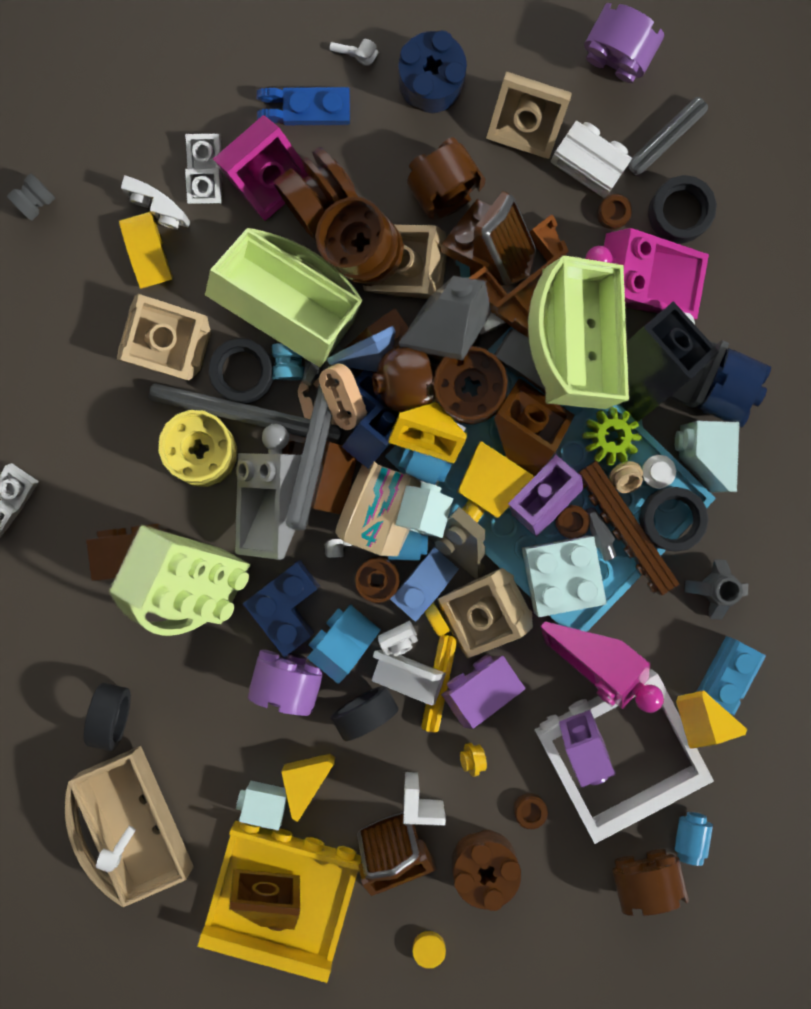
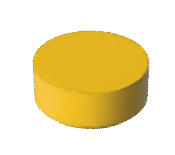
M433 602L424 613L436 634L441 637L451 630Z
M433 931L420 933L413 942V957L416 963L421 967L430 969L439 966L443 962L446 955L443 938Z

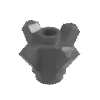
M714 559L712 572L703 581L685 580L684 590L685 593L704 595L710 602L708 608L709 618L722 620L730 606L737 603L743 596L748 595L749 583H741L732 575L727 560Z

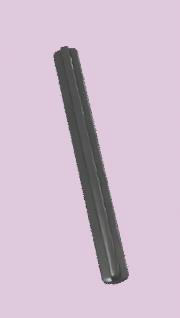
M337 345L329 357L344 349ZM327 359L324 362L323 370L333 366L329 364ZM320 382L285 522L287 527L296 531L304 530L307 526L332 420V414L320 387Z
M156 383L151 385L149 399L154 402L188 410L206 411L214 416L265 428L271 424H280L287 429L288 433L303 437L307 436L310 419ZM330 424L327 441L339 444L343 429L337 425Z

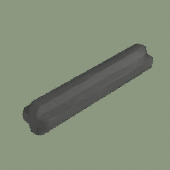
M695 97L632 157L627 165L628 169L635 176H640L708 110L707 103L701 97Z

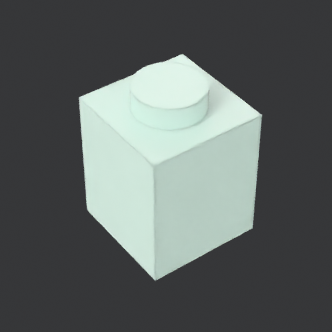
M422 482L420 487L406 485L395 525L419 534L442 538L453 498L441 494V487L430 483Z
M250 781L247 789H241L238 796L236 810L241 811L239 822L279 830L287 802L285 788Z

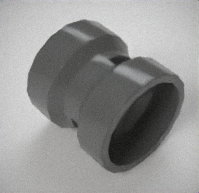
M32 173L24 179V185L21 190L13 189L7 195L9 200L31 221L39 215V206L49 205L56 199Z

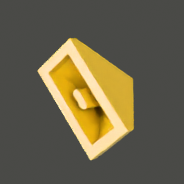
M437 402L400 413L388 443L455 463L466 441L467 434Z
M704 690L677 697L676 703L690 749L716 745L746 735L747 728Z
M326 754L284 764L281 773L291 817L295 821H299L334 765L335 756Z

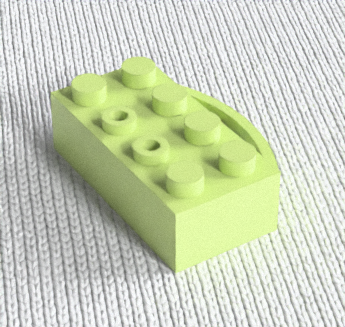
M247 228L211 268L205 296L318 367L323 365L352 326L362 303V299L353 285L343 274L325 261L324 258L292 240Z
M563 255L542 269V276L536 285L530 303L528 333L533 361L540 379L546 388V403L607 409L629 400L623 265Z
M141 525L109 592L123 614L146 630L158 635H179L196 629L206 622L222 624L223 621L228 620L234 611V604L232 602L237 591L242 590L248 582L249 574L247 571L250 564L222 548ZM147 612H153L168 620L148 622L145 619V615Z

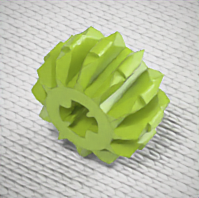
M615 407L609 409L608 416L602 410L597 411L595 414L598 422L592 419L586 422V425L593 432L582 434L583 439H592L593 442L585 447V451L590 452L597 449L594 461L600 462L606 455V464L608 466L614 465L616 457L621 463L627 462L628 456L626 452L636 454L638 451L636 446L631 444V441H640L642 437L639 434H632L631 431L639 426L638 422L635 421L627 424L630 413L625 411L618 418V412ZM607 429L610 432H617L618 438L614 439L617 442L616 444L614 442L607 443L605 440V435L609 434L606 432Z

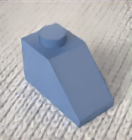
M433 547L400 584L397 592L390 600L416 622L440 595L459 568Z

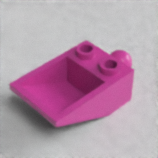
M633 228L606 233L604 246L592 247L587 252L585 259L623 265L625 308L659 314L674 301L683 312L691 314L694 320H697L709 254Z
M549 622L542 624L541 630L545 644L595 685L598 689V696L608 705L613 706L616 703L623 709L635 695L636 704L642 711L652 713L662 707L664 702L662 691L655 685H644L649 679L650 663L622 640Z

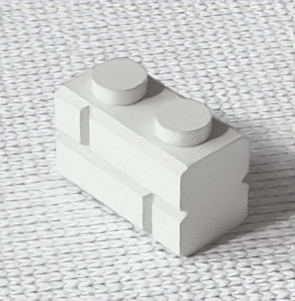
M576 120L555 151L551 163L605 198L632 157L627 155L628 150L617 141L609 143L599 136L600 131L593 124L588 122L581 124Z

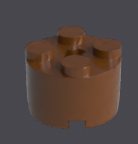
M454 137L445 140L436 151L428 156L422 154L413 159L409 164L411 173L407 178V185L429 219H434V214L436 213L439 218H443L458 211L472 200L469 194L475 188L480 192L486 182L485 177L464 145L458 143Z
M481 830L482 832L470 833L464 836L453 851L452 872L454 885L461 898L471 906L497 911L517 893L521 882V868L514 848L507 838L495 831ZM489 866L492 868L490 871L486 870ZM480 868H482V869H484V870H486V871H485V872H480Z
M666 849L650 850L646 852L647 858L635 860L634 856H624L614 860L616 867L612 871L623 914L633 916L632 909H642L643 916L656 915L680 908L679 900L685 903L689 902L680 860L674 854H667Z

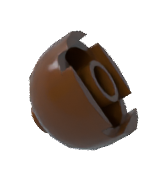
M400 346L387 352L378 364L377 373L372 376V386L375 394H380L383 402L390 409L399 413L432 403L433 395L426 396L427 385L433 384V376L427 354Z

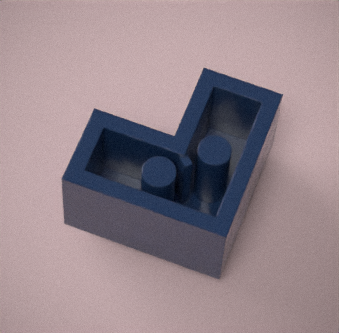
M364 370L355 378V381L365 404L367 415L356 426L342 447L369 469L391 445V443H388L389 437L400 413L390 409L383 402L380 394H375L372 386V376L374 373Z
M301 560L243 603L283 657L308 640L314 633L295 606L316 591L320 585Z

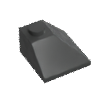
M457 276L449 279L428 298L400 340L399 346L412 348L428 354L463 360L491 315L485 281Z

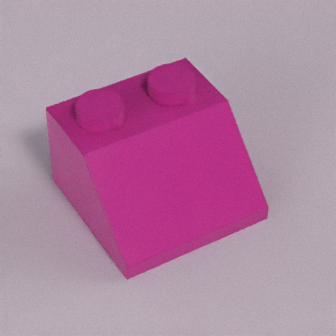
M264 115L213 158L233 186L264 221L285 204L276 190L273 181L290 168L296 171L302 178L307 176L302 165V159L281 129Z

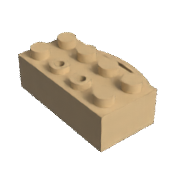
M141 745L79 772L68 782L65 797V820L71 846L87 876L107 897L118 905L126 907L187 880L194 866ZM78 807H80L99 853H101L102 849L113 852L129 825L136 829L121 854L122 857L119 865L113 871L108 872V874L96 868L97 862L86 845L82 834Z

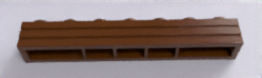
M593 461L577 473L582 477L583 489L586 488L590 494L588 499L594 507H599L601 510L600 516L606 524L609 523L614 529L611 531L618 542L622 541L625 546L623 550L628 558H633L637 563L635 568L641 576L645 575L649 581L647 586L651 592L662 596L678 586L679 582L598 462Z

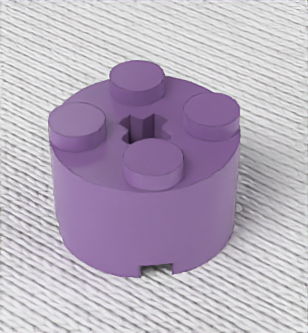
M606 3L584 43L586 50L589 52L586 60L598 68H603L606 64L617 70L615 75L619 79L627 83H633L635 78L643 77L664 39V32L660 28L658 34H656L651 29L654 21L640 11L623 4H619L617 9L614 10L610 9L612 3Z
M260 650L247 698L251 702L265 708L268 707V703L279 707L278 712L302 716L310 715L315 707L323 671L314 663L306 662L307 658L304 656L289 653L287 658H281L276 652Z

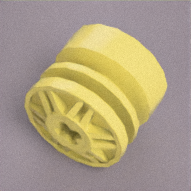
M188 410L175 415L165 424L159 436L158 451L163 465L172 475L193 486L209 487L222 482L231 474L237 462V445L233 434L218 417L206 411ZM199 444H203L209 449V451L204 452L203 459L194 454V451L199 450Z

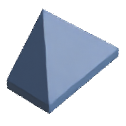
M391 326L328 357L327 360L330 365L341 363L348 368L377 372L380 360L387 352L393 349L396 331Z

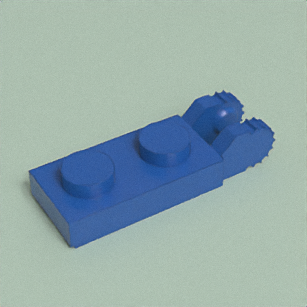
M349 87L283 88V90L278 88H261L257 90V99L260 102H283V111L278 109L257 111V120L264 115L273 123H284V125L350 124Z

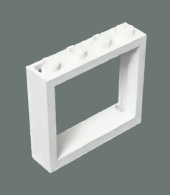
M649 669V679L644 685L652 684L662 691L664 696L662 709L692 765L594 817L591 816L552 740L562 736L559 721L590 709L593 717L596 718L618 705L615 703L613 706H610L599 696L588 702L586 699H582L569 706V712L559 717L556 714L547 717L548 720L540 723V727L535 729L594 844L714 782L698 749L689 748L681 717L658 673L652 669Z

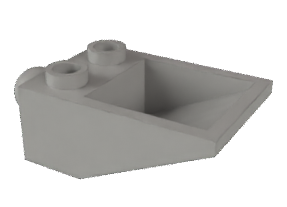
M271 424L262 433V441L265 447L268 448V454L238 453V464L236 467L235 554L284 559L295 532L292 528L287 527L285 522L302 455L282 454V449L289 442V433L284 426Z

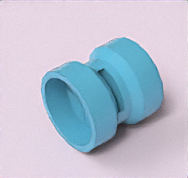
M282 343L273 344L272 356L275 358V366L272 368V379L303 380V357Z

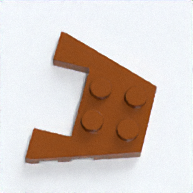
M552 214L529 232L534 245L547 260V263L510 293L505 292L485 266L469 278L485 281L491 312L528 338L530 303L536 285L542 276V269L563 255L567 256L566 254L569 252L565 241H560L555 230L558 224Z

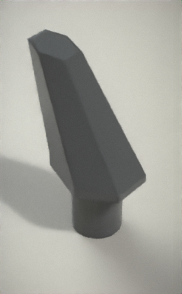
M306 359L303 383L311 386L320 376L324 363L321 367H318Z
M590 507L586 509L590 518V532L594 536L596 548L600 549L603 560L614 559L616 557L612 545L615 540L614 535L595 508Z

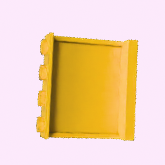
M235 820L229 833V842L205 926L201 932L197 947L328 983L333 957L359 871L361 855H357V852L349 847L338 846L336 849L325 846V843L317 838L306 837L304 840L294 837L290 831L279 828V830L273 829L272 831ZM233 869L300 875V914L295 929L274 931L268 927H260L230 910L229 903Z

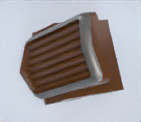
M502 191L492 205L476 199L441 244V253L469 266L470 276L485 266L501 286L503 284L512 286L530 277L536 248L516 200L511 194Z
M404 812L380 819L360 829L357 833L362 863L359 864L361 883L371 896L437 870L430 851L423 840L418 839L414 824H404Z

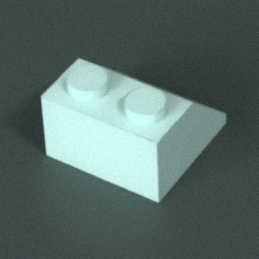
M695 421L680 425V431H677L675 435V450L679 451V459L710 492H737L739 422Z

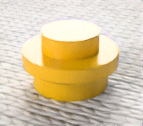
M465 744L464 751L460 752L462 768L465 772L468 771L472 777L479 776L480 772L486 771L487 768L484 750L480 744Z

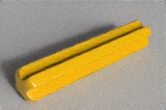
M444 634L441 637L439 636L433 668L445 672L446 675L435 705H425L421 727L427 732L439 731L445 699L441 694L448 688L447 683L449 682L457 644L456 637Z

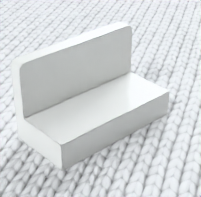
M383 650L374 651L373 657L379 659L372 678L373 682L431 706L435 705L446 675L445 672L402 655L394 656L393 653L387 655Z
M405 772L404 824L445 825L446 817L443 800L419 799L418 773Z

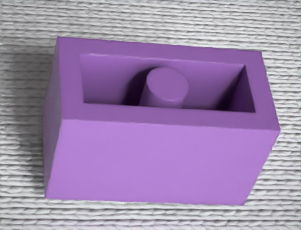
M555 455L508 503L512 516L537 537L583 490L582 477Z
M487 654L473 664L475 670L466 676L462 673L447 683L449 689L441 695L463 728L474 729L525 690V687L503 655L491 657L490 654Z
M591 709L559 721L565 749L581 787L589 784H601L608 777L615 775L605 743Z

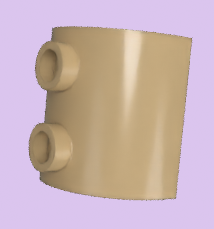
M506 72L486 139L549 159L572 93Z

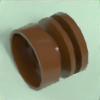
M318 147L312 152L319 166L318 168L308 157L301 160L307 174L305 178H302L296 171L290 168L273 181L276 190L285 204L315 241L318 222L325 210L336 201L347 197H358L354 185L345 170L322 147Z
M347 197L336 201L325 210L318 222L315 236L318 251L325 261L357 285L372 286L384 282L395 273L402 261L404 251L402 235L382 211L365 198Z
M470 347L463 360L449 357L442 359L435 372L434 390L439 405L452 419L459 423L475 425L487 422L497 414L505 401L508 380L504 366L494 354L484 348ZM470 380L473 385L480 384L477 388V395L473 397L469 392L464 394L462 392L466 389L465 382Z

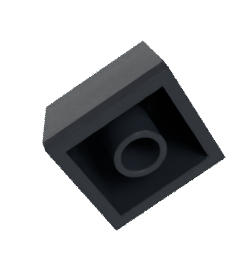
M674 301L626 342L629 400L620 404L630 413L635 421L639 422L690 381L719 352Z

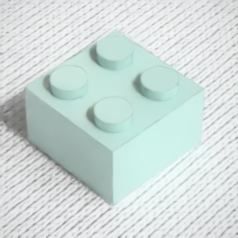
M585 535L573 539L522 547L535 615L543 617L607 605L594 536Z

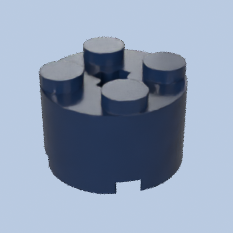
M440 30L420 33L411 38L401 49L399 57V88L401 94L408 104L427 113H439L452 107L458 100L464 87L467 68L466 56L460 44L452 38L449 32Z
M728 348L704 402L696 407L723 421L739 422V428H743L749 418L752 405L758 407L766 395L767 388L763 387L762 384L767 380L771 372V366Z

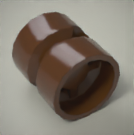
M381 556L371 557L365 560L357 571L355 577L356 588L359 594L368 601L374 603L385 602L397 592L399 571L396 565L391 560H388V558Z

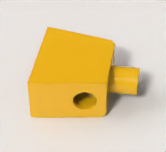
M480 441L474 450L457 489V493L468 499L462 510L477 523L485 511L493 517L499 518L509 507L508 503L535 476Z

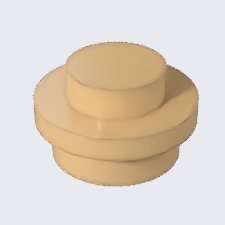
M623 462L613 468L610 472L609 480L619 492L631 493L641 486L643 471L636 462Z

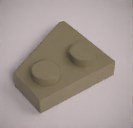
M459 507L448 517L443 537L430 536L429 538L435 543L436 548L441 553L449 555L472 577L478 579L485 570V565L481 564V559L485 555V546L483 544L485 529Z

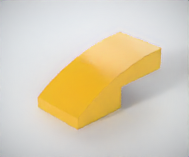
M149 211L119 220L126 249L140 289L172 280L173 275L162 247L163 242L152 212Z

